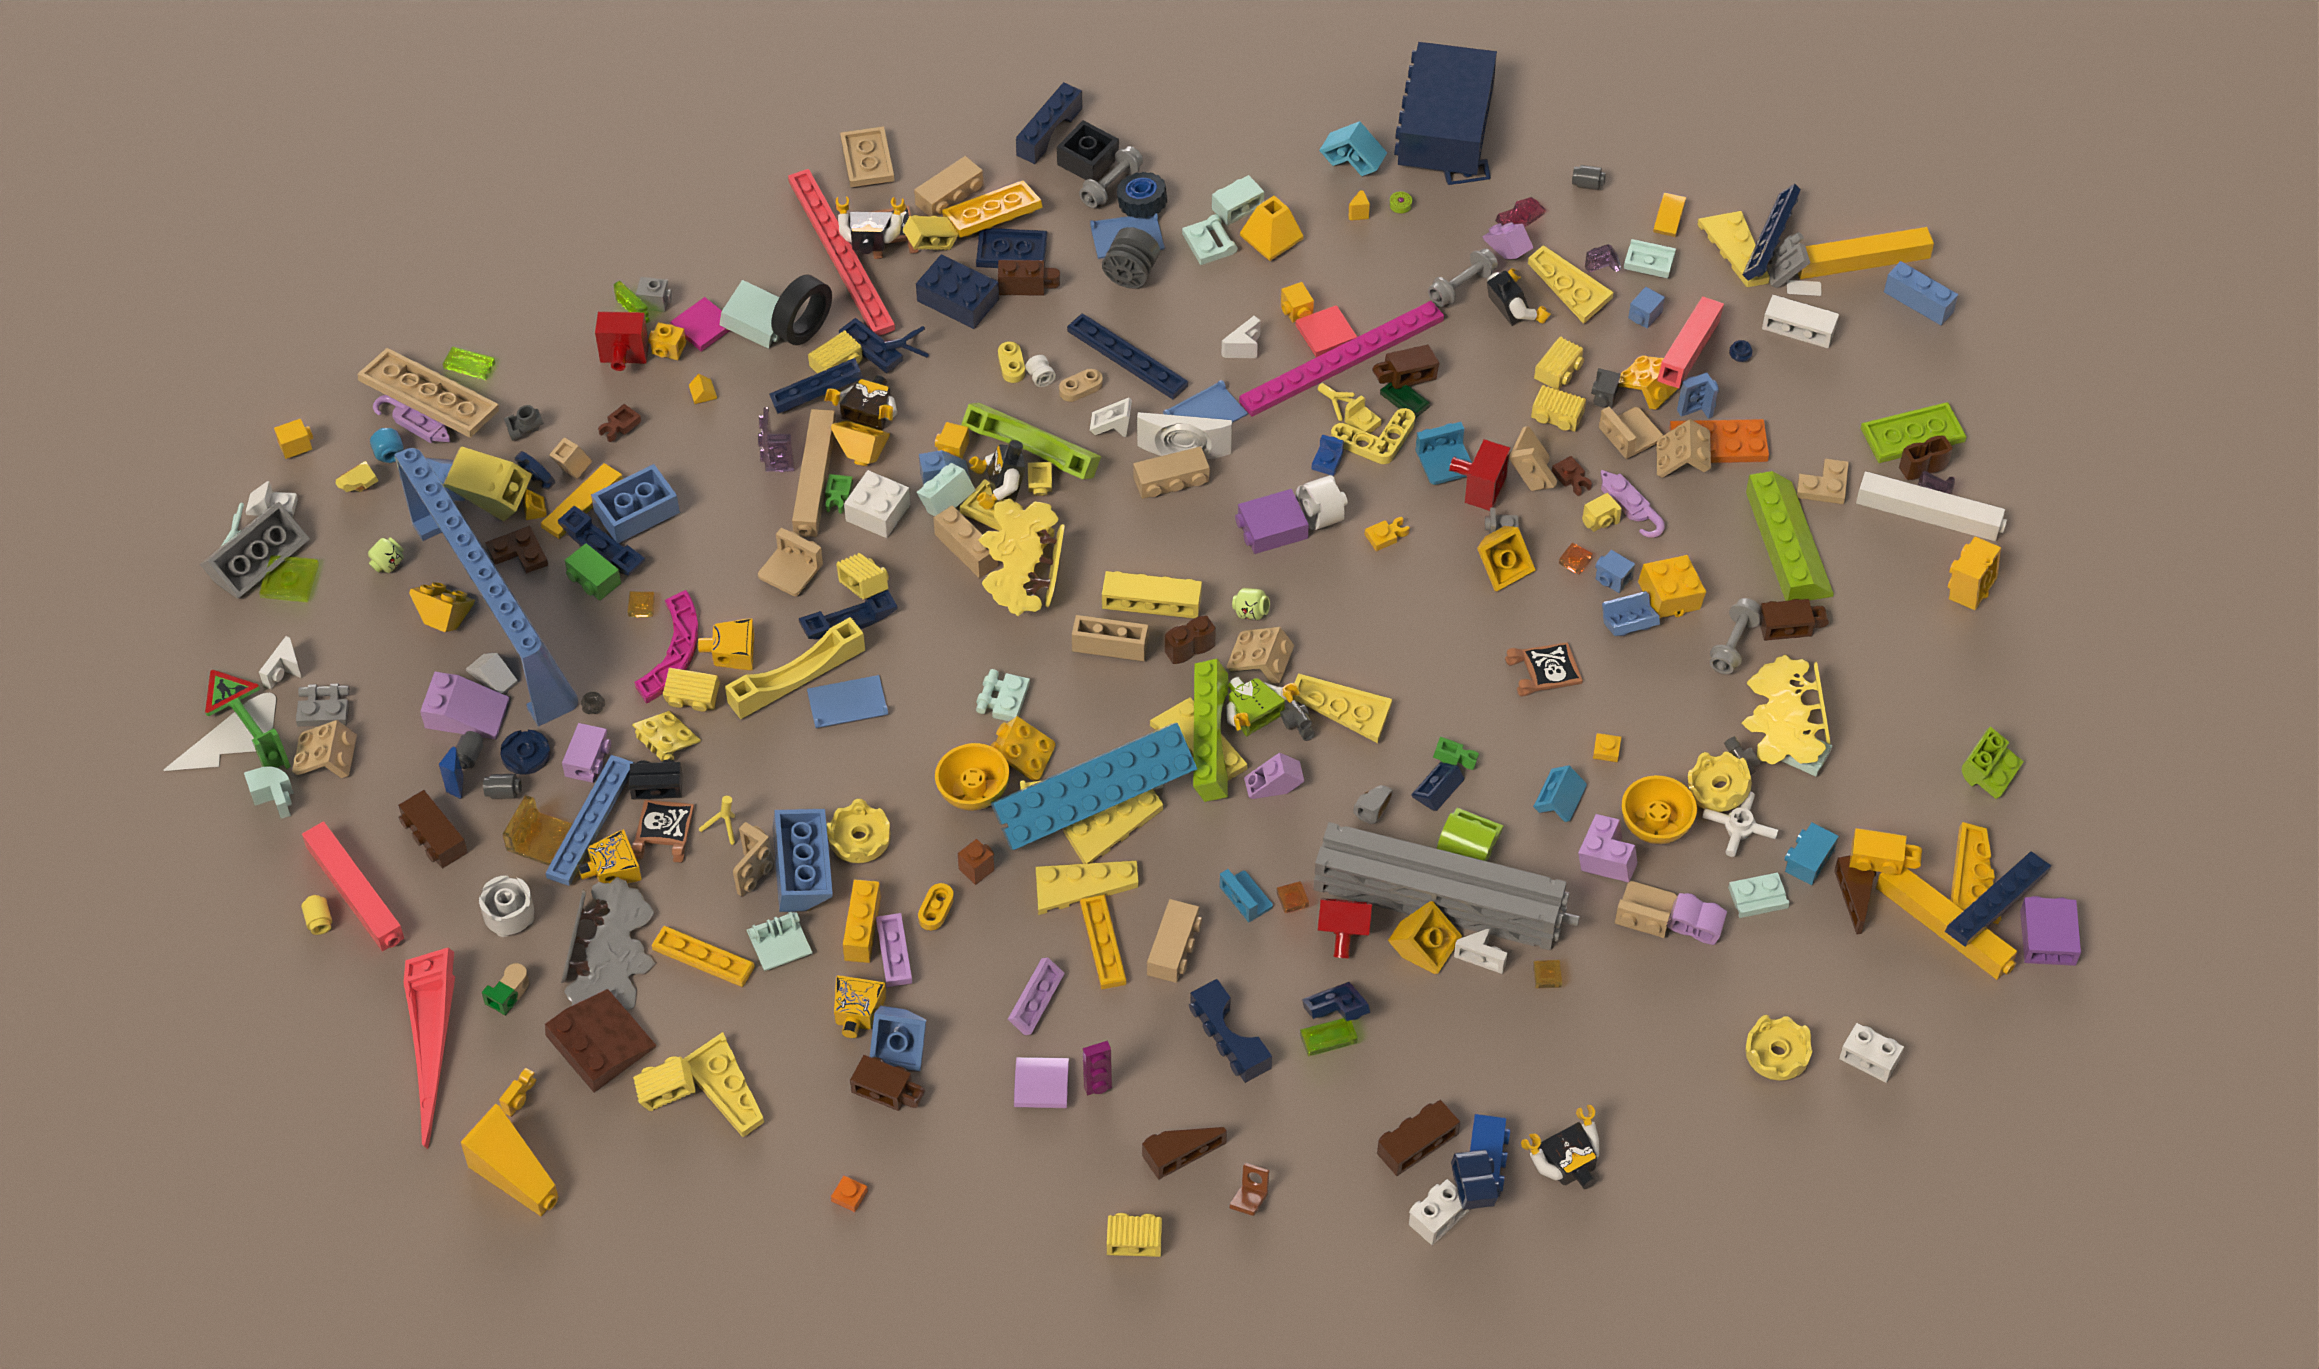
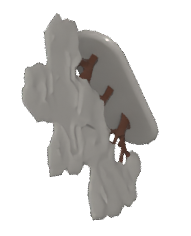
M616 877L611 883L598 882L593 885L591 893L597 904L590 911H585L583 908L586 891L584 889L582 891L561 983L566 981L568 968L575 969L578 977L564 991L567 998L572 1001L571 1006L609 989L626 1010H630L635 1006L636 989L632 986L628 977L631 974H645L656 964L649 955L644 953L645 948L641 942L631 939L629 936L630 931L646 925L653 917L654 911L649 903L644 901L643 895L638 889L628 887L625 880ZM601 900L607 901L606 904L599 905ZM600 909H610L609 914L603 917L595 916V913L599 914ZM584 919L593 921L597 928L594 938L589 940L576 936L579 921ZM596 920H602L603 925H599ZM574 943L585 946L587 955L585 961L576 963L570 961ZM583 970L590 971V975H584Z

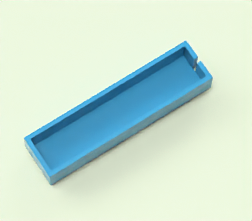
M1172 723L991 803V806L999 824L1007 823L1008 827L1001 829L1010 849L1015 850L1192 772L1197 767L1178 723Z

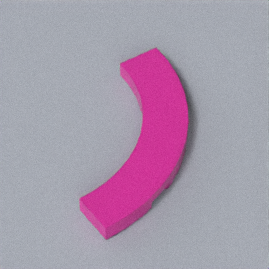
M687 590L665 599V604L673 620L674 629L666 657L661 664H658L648 674L634 682L636 689L646 704L663 694L668 669L686 670L694 656L698 641V620L694 604Z

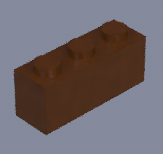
M425 790L398 805L401 813L398 818L405 829L410 828L412 830V836L419 846L424 845L426 848L425 852L432 863L436 861L443 869L468 853L463 837Z
M1441 1099L1434 1104L1429 1103L1422 1108L1418 1115L1405 1119L1399 1128L1393 1132L1388 1131L1384 1133L1378 1141L1377 1155L1396 1176H1399L1459 1135L1460 1121Z

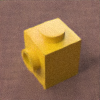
M1303 282L1281 289V308L1284 315H1288L1292 323L1296 322L1297 319L1313 314L1314 300Z
M301 418L274 428L278 444L285 459L312 450L310 440L314 439L309 426L304 427Z
M946 422L942 433L936 436L935 447L938 451L943 450L962 459L969 444V428Z

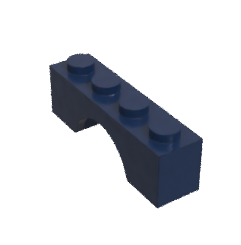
M1063 82L1017 135L1016 156L1036 164L1047 151L1050 138L1058 124L1063 120L1072 122L1083 109L1082 90Z
M1215 979L1190 993L1189 1009L1195 1018H1200L1207 1036L1214 1038L1219 1053L1223 1057L1226 1056L1228 1058L1233 1073L1236 1076L1240 1075L1246 1083L1272 1069V1055L1259 1037H1242L1228 1029L1224 1019L1230 1012L1231 997L1219 980Z

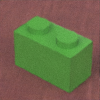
M587 543L565 559L566 575L572 582H578L588 595L595 596L599 601L621 584L619 570Z

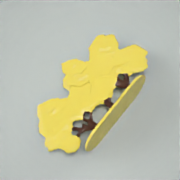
M1006 499L1003 502L999 501L994 505V518L998 521L1002 530L999 532L988 531L978 541L984 547L989 548V554L994 560L1003 562L1004 568L989 573L982 581V585L987 592L992 594L993 599L998 605L1008 607L1010 613L1017 616L1021 615L1024 611L1036 612L1041 609L1042 603L1036 592L1045 586L1047 588L1045 606L1049 607L1057 577L1064 524L1060 525L1056 539L1052 538L1048 533V529L1055 525L1059 518L1051 510L1050 504L1035 501L1025 510H1022L1020 505L1012 501V499ZM1037 532L1044 533V537L1037 535ZM1042 544H1054L1052 559L1043 556ZM1042 562L1051 565L1049 579H1039L1034 572L1036 563ZM1029 574H1032L1035 579H1030ZM1027 582L1037 583L1033 584L1032 587L1034 588L1024 589L1023 587ZM1031 591L1033 595L1028 596L1027 593Z

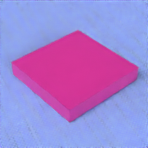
M706 297L670 321L671 325L684 328L686 340L701 352L730 331L719 325L722 310Z

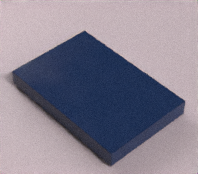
M997 228L980 230L976 267L998 268V260H1044L1045 265L1047 231Z

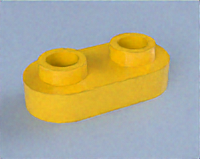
M938 883L929 889L918 912V921L923 929L932 931L942 926L954 901L953 890L949 885ZM938 898H944L945 900L939 901V900H937V899H938ZM929 918L935 919L933 921H928Z

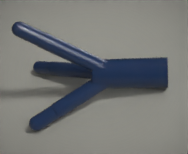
M924 326L913 330L903 338L882 343L884 351L904 348L926 358L929 357L928 353L906 344V341L924 331Z

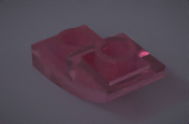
M1529 197L1516 201L1513 209L1499 213L1495 221L1498 224L1501 223L1502 226L1513 222V224H1523L1525 228L1545 214L1546 209L1536 199Z

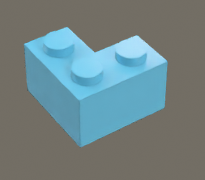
M1360 121L1330 132L1319 150L1332 166L1349 161L1361 176L1377 171L1387 154L1386 150Z

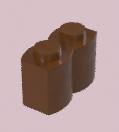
M1942 435L1931 437L1924 443L1910 444L1903 449L1899 469L1907 480L1919 479L1926 475L1927 472L1935 473L1942 471L1949 464L1953 447L1947 438Z
M1199 616L1189 621L1187 625L1170 629L1165 634L1166 655L1173 664H1180L1191 659L1194 654L1208 652L1215 646L1216 627L1208 616Z

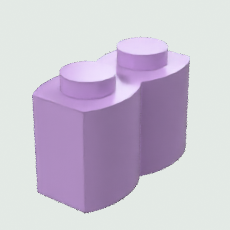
M1679 893L1674 901L1667 927L1677 933L1692 936L1700 942L1715 945L1720 937L1727 911L1716 903H1704L1693 894Z

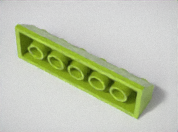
M1773 471L1750 474L1746 494L1785 601L1792 599H1809L1811 601L1833 597L1834 593L1793 483Z

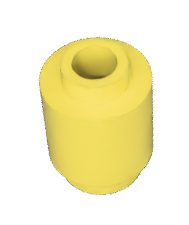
M319 895L307 897L301 905L307 928L314 935L328 932L331 929L332 918L326 898Z

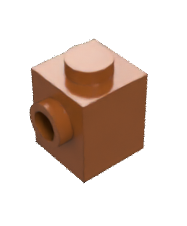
M975 839L958 852L959 870L975 885L994 871V852L987 844L983 845L978 839Z

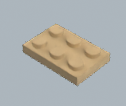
M884 126L840 133L850 187L894 181Z

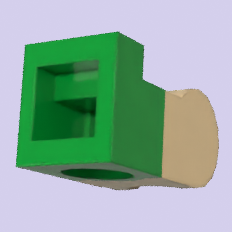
M518 963L509 965L504 971V976L494 988L487 985L481 992L485 1005L506 1016L529 986L526 968Z

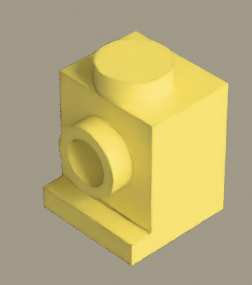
M1606 493L1584 505L1582 519L1585 526L1595 532L1600 528L1608 527L1612 522L1615 525L1620 523L1622 508Z

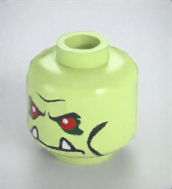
M391 537L388 540L381 538L368 551V556L371 559L369 565L378 573L382 570L390 573L404 559L402 554L404 549Z
M1242 588L1233 597L1232 607L1241 619L1260 620L1264 615L1268 614L1270 600L1263 590Z

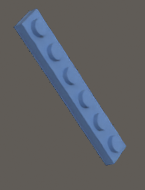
M610 756L545 873L547 879L570 886L578 872L577 866L583 863L588 854V847L594 843L630 776V764L634 762L617 756Z

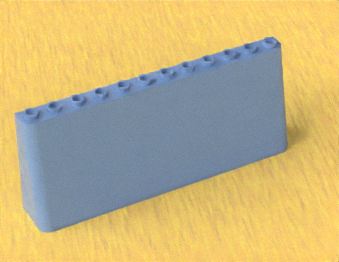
M408 448L394 454L412 525L418 535L424 541L443 533L521 657L531 702L526 704L527 710L539 727L574 710L578 705L577 694L421 451L415 448Z

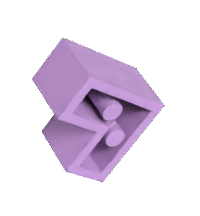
M1595 815L1578 852L1581 871L1624 882L1630 881L1638 863L1636 849L1633 844L1621 842L1622 832L1619 819Z

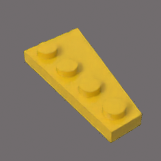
M1962 822L1959 827L1950 899L1951 902L1963 911L1994 884L1993 880L1995 878L1994 870L1991 869L1990 865L1991 852L1987 828ZM2001 915L1993 923L1999 924Z

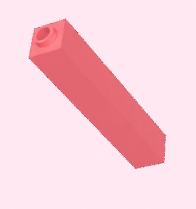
M1702 296L1664 357L1657 379L1658 382L1680 388L1682 381L1685 380L1718 326L1724 303Z
M323 821L302 833L308 851L381 951L392 948L403 940L404 935L401 925Z

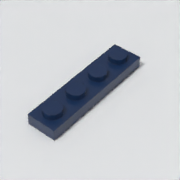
M853 358L774 391L769 395L777 414L826 394L827 389H838L862 379L863 375L856 359Z

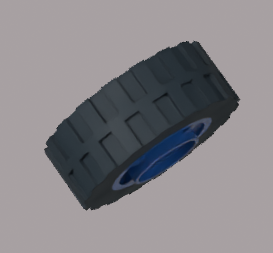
M1137 172L1128 175L1117 186L1119 208L1129 217L1147 218L1154 216L1155 213H1160L1165 208L1168 201L1165 181L1159 175L1151 172Z

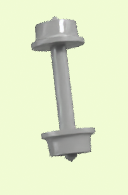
M1128 146L1125 149L1118 150L1115 153V160L1118 165L1099 183L1092 179L1084 181L1083 188L1079 191V196L1088 207L1096 208L1098 205L1105 204L1108 196L1104 189L1123 172L1130 175L1139 172L1140 166L1143 163V157L1137 149Z
M1486 248L1480 251H1473L1470 254L1472 266L1449 282L1442 277L1435 278L1433 284L1428 288V295L1432 302L1439 307L1453 304L1456 301L1455 288L1476 273L1481 277L1488 278L1493 274V270L1498 267L1495 255Z
M1742 598L1730 608L1729 615L1736 624L1727 644L1715 645L1710 651V666L1715 671L1721 674H1730L1734 668L1739 667L1742 658L1735 650V647L1744 628L1756 627L1761 621V607L1755 601Z

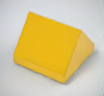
M1362 190L1349 203L1348 218L1351 221L1369 219L1370 203Z
M698 373L689 384L694 404L717 399L711 379Z
M526 489L523 495L525 519L532 520L547 516L544 497Z

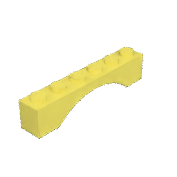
M851 617L831 627L813 647L792 662L769 672L746 674L726 685L728 704L741 720L865 651L864 633Z

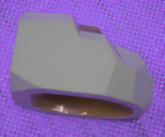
M1380 785L1365 792L1363 795H1360L1354 805L1353 813L1360 820L1369 824L1378 822L1392 798L1393 790L1387 786Z

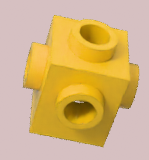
M658 322L655 330L650 332L648 338L652 354L679 360L686 345L684 328Z

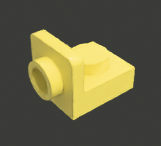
M1362 395L1356 400H1351L1346 405L1345 423L1369 434L1381 425V419L1365 407V398Z

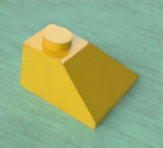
M848 420L831 425V430L847 458L854 459V463L861 466H868V464L877 462L890 435L889 432Z
M1503 526L1485 536L1477 547L1494 591H1499L1535 571L1518 527Z
M1429 901L1403 919L1388 939V942L1402 958L1433 974H1438L1454 950L1457 940L1461 939L1462 935L1433 901Z

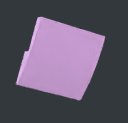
M1016 1057L1014 1107L1067 1108L1069 1058Z

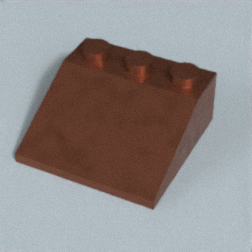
M609 989L566 1008L545 1023L546 1037L593 1092H596L656 1048V1044Z

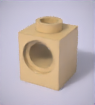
M563 438L549 455L564 472L576 479L592 463V460L578 445L566 438Z

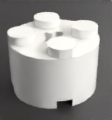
M1332 475L1297 487L1296 499L1298 503L1301 502L1302 512L1309 524V529H1321L1344 520V506L1348 503L1347 497L1344 492L1339 491Z
M499 876L491 879L484 885L483 892L479 897V904L484 922L491 931L500 937H507L521 932L533 923L534 905L529 887L522 879Z

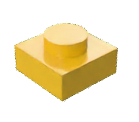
M1597 733L1593 759L1618 762L1621 737Z

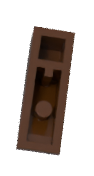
M1850 855L1838 857L1834 872L1856 935L1862 933L1876 871H1861L1857 868L1849 867Z
M1224 1127L1172 1130L1164 1131L1158 1135L1153 1134L1142 1143V1156L1157 1179L1160 1180L1225 1145L1227 1142V1130Z

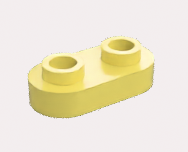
M1014 342L1002 343L998 348V359L1002 376L1007 382H1020L1025 377V365L1021 348Z

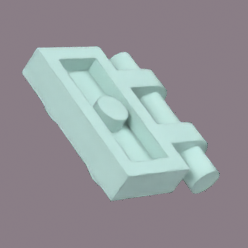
M991 669L988 676L984 678V688L982 693L978 695L976 711L984 714L987 708L993 709V718L1011 721L1016 716L1019 717L1030 685V678L1006 673L1004 680L1001 681L997 679L999 672ZM993 691L999 692L997 698L991 697Z

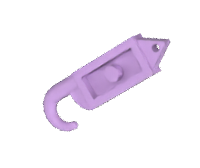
M387 395L378 397L373 403V410L377 415L382 414L379 410L381 404L390 403L394 405L395 408L392 414L395 422L427 442H450L446 425Z
M1601 470L1602 492L1604 494L1608 493L1630 520L1644 521L1650 519L1656 525V530L1652 532L1640 529L1639 532L1643 536L1648 538L1660 536L1665 529V523L1650 507V503L1621 474L1615 475Z

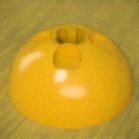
M980 743L964 744L953 748L941 758L935 770V782L942 797L951 805L968 811L982 810L991 806L992 802L999 800L1003 795L1009 781V766L1003 754L989 745Z
M1654 775L1638 779L1626 789L1622 798V815L1628 829L1639 839L1652 844H1667L1680 839L1689 831L1697 814L1696 801L1691 791L1681 782L1666 776Z

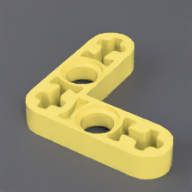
M1407 408L1397 410L1380 437L1344 423L1334 425L1331 430V436L1343 440V449L1379 464H1388L1394 459L1415 424V414ZM1405 418L1408 419V420H1405V421L1403 422L1402 427H1401V426H1400V420L1403 421ZM1397 433L1400 438L1390 439L1388 435ZM1363 440L1368 442L1369 445L1360 447L1356 443ZM1386 446H1388V451L1384 452Z

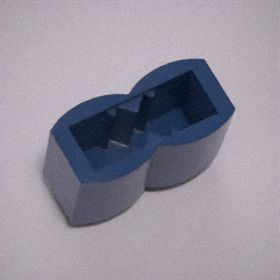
M1487 1151L1455 1153L1451 1165L1462 1209L1495 1206L1497 1199L1500 1197L1501 1190L1499 1182H1495L1492 1175L1494 1173V1161L1492 1158H1489Z

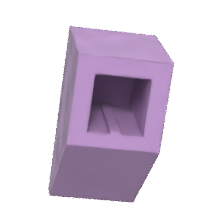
M1513 222L1502 226L1499 223L1490 227V232L1482 236L1484 241L1504 259H1517L1534 248L1523 224H1513Z
M1280 752L1244 777L1248 796L1251 799L1287 794L1305 782L1300 761Z

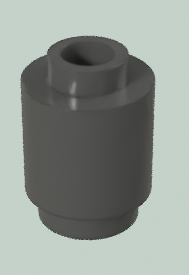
M1575 166L1572 184L1580 188L1599 190L1600 186L1605 184L1606 173L1602 172L1601 167Z
M465 732L456 745L462 769L473 768L484 747L483 737L476 732Z
M491 774L490 777L484 778V795L491 799H516L517 795L522 791L521 779H518L516 774Z

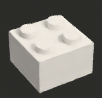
M867 470L844 503L846 521L888 538L911 505L909 487Z

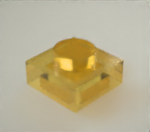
M630 591L628 616L653 617L654 592Z
M1560 960L1534 961L1535 988H1560L1562 986Z

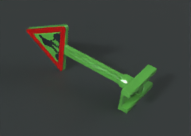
M211 670L206 700V715L211 716L230 706L254 738L252 742L262 767L278 768L284 765L286 769L290 768L291 765L277 731L273 728L263 733L240 702L241 699L259 691V685Z

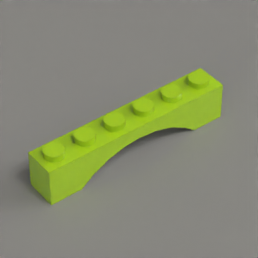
M982 403L968 404L961 424L981 435L1009 443L1011 440H1017L1023 444L1024 450L1040 456L1061 470L1083 480L1094 478L1101 459L1100 455Z
M1217 658L1194 664L1193 760L1197 769L1193 771V787L1204 802L1228 797V775L1221 741V712L1224 700L1228 695V673Z

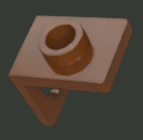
M1245 1163L1243 1165L1242 1186L1230 1202L1229 1208L1254 1216L1268 1195L1269 1170ZM1249 1173L1259 1174L1262 1178V1183L1253 1182L1249 1177Z

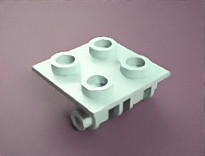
M790 911L787 915L779 918L774 917V920L771 921L768 919L766 923L757 926L754 924L752 928L746 930L764 971L812 954V950L799 924L800 919L797 912L792 913Z

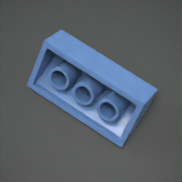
M825 809L774 810L772 828L779 912L806 911L826 901L833 895Z

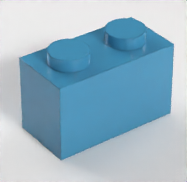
M1811 822L1807 830L1802 829L1796 840L1798 844L1795 849L1791 847L1788 850L1784 859L1787 861L1785 872L1813 885L1835 851L1839 836Z

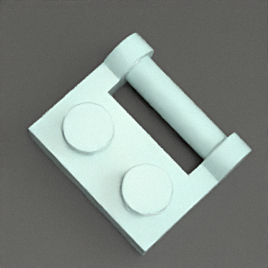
M1216 214L1210 216L1205 221L1182 228V235L1200 265L1233 255L1238 249L1235 242L1231 241L1221 225L1222 220ZM1214 229L1223 244L1222 247L1218 248L1209 233L1210 230Z

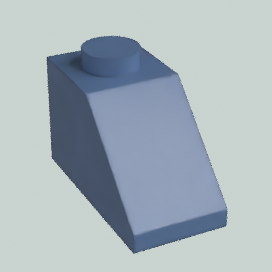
M943 450L919 454L923 486L950 463L965 469L971 480L966 460Z

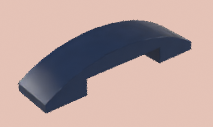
M576 506L570 508L558 519L559 525L581 547L587 543L619 570V573L629 576L645 561V558L630 546L626 545L623 547L593 525L592 518Z
M889 590L865 599L864 603L825 616L819 611L799 618V623L808 639L817 640L821 639L831 627L850 617L861 630L886 618L896 611L898 606Z

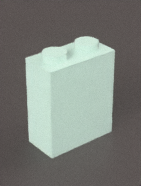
M742 280L722 310L719 325L769 349L773 341L777 342L780 338L772 331L771 327L773 310L779 297Z

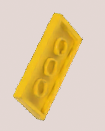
M1023 180L943 209L942 213L943 217H948V220H950V223H952V226H954V229H956L961 238L970 236L983 229L992 228L999 223L1011 221L1018 216L1033 213L1035 210L1043 207L1041 199Z

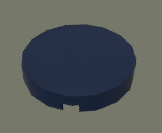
M520 451L514 457V460L518 461V466L532 474L531 479L533 481L540 480L543 482L542 488L549 490L556 483L551 474L527 453Z
M529 729L524 732L521 730L513 732L505 738L500 748L503 765L507 770L520 775L536 773L542 769L549 761L551 753L545 736L540 732Z

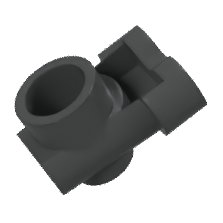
M531 405L520 407L516 416L513 414L504 418L512 441L521 438L522 434L528 431H537L544 424L538 408L534 409Z
M1296 700L1288 702L1286 704L1287 709L1280 712L1284 725L1288 730L1296 726L1304 741L1311 740L1315 732L1311 728L1312 721L1309 718L1310 715L1304 704L1299 706Z
M1735 736L1726 740L1724 745L1729 753L1738 759L1743 757L1748 765L1750 775L1755 773L1754 768L1760 765L1761 762L1753 749L1749 747L1743 750Z

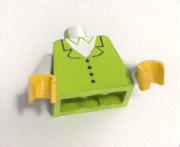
M1235 677L1228 684L1232 692L1229 694V702L1226 705L1227 723L1236 727L1237 731L1242 730L1246 737L1281 717L1280 712L1285 710V700L1290 703L1293 701L1292 696L1300 695L1297 685L1289 683L1284 687H1277L1263 683L1258 678H1254L1245 684L1239 677Z

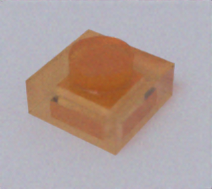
M1572 542L1560 557L1559 564L1580 575L1592 560L1593 553Z
M1301 881L1277 887L1276 893L1284 913L1309 907V900Z

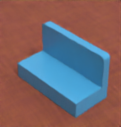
M1570 765L1553 768L1533 807L1539 813L1554 810L1564 822H1568L1571 820L1587 784Z
M1229 869L1220 873V888L1248 922L1253 921L1273 908L1272 902L1246 871H1241L1235 876Z

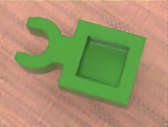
M829 474L825 490L827 512H830L832 506L837 505L839 513H843V500L846 501L851 494L853 477Z
M1440 736L1433 758L1452 765H1457L1458 762L1465 768L1473 770L1479 753L1473 750L1462 749V744Z

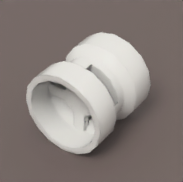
M1044 355L1033 356L1027 361L1025 365L1026 370L1032 375V380L1037 387L1048 386L1055 380L1056 374L1052 367L1049 366V362Z

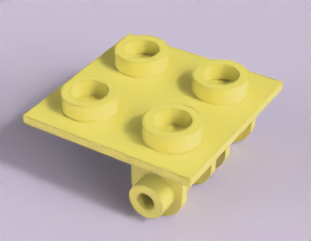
M670 711L632 724L636 729V738L643 742L653 754L656 753L660 761L674 760L673 753L701 741Z

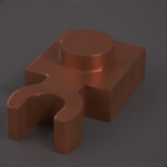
M624 403L607 417L608 423H603L599 426V435L602 436L604 433L610 432L607 434V440L612 442L616 439L617 433L621 432L625 435L641 422V416Z
M1572 456L1552 466L1551 472L1565 487L1571 484L1573 492L1577 496H1580L1582 493L1580 486L1586 487L1588 491L1591 490L1592 483L1590 479L1584 477L1585 470Z

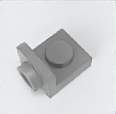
M1490 507L1489 516H1485V530H1489V534L1503 526L1519 528L1518 515H1495V507Z

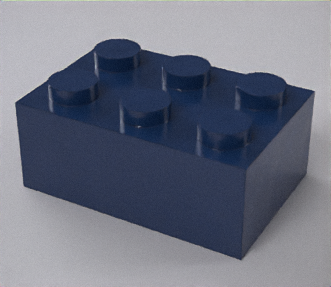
M941 254L916 282L917 302L975 329L999 301L998 281Z

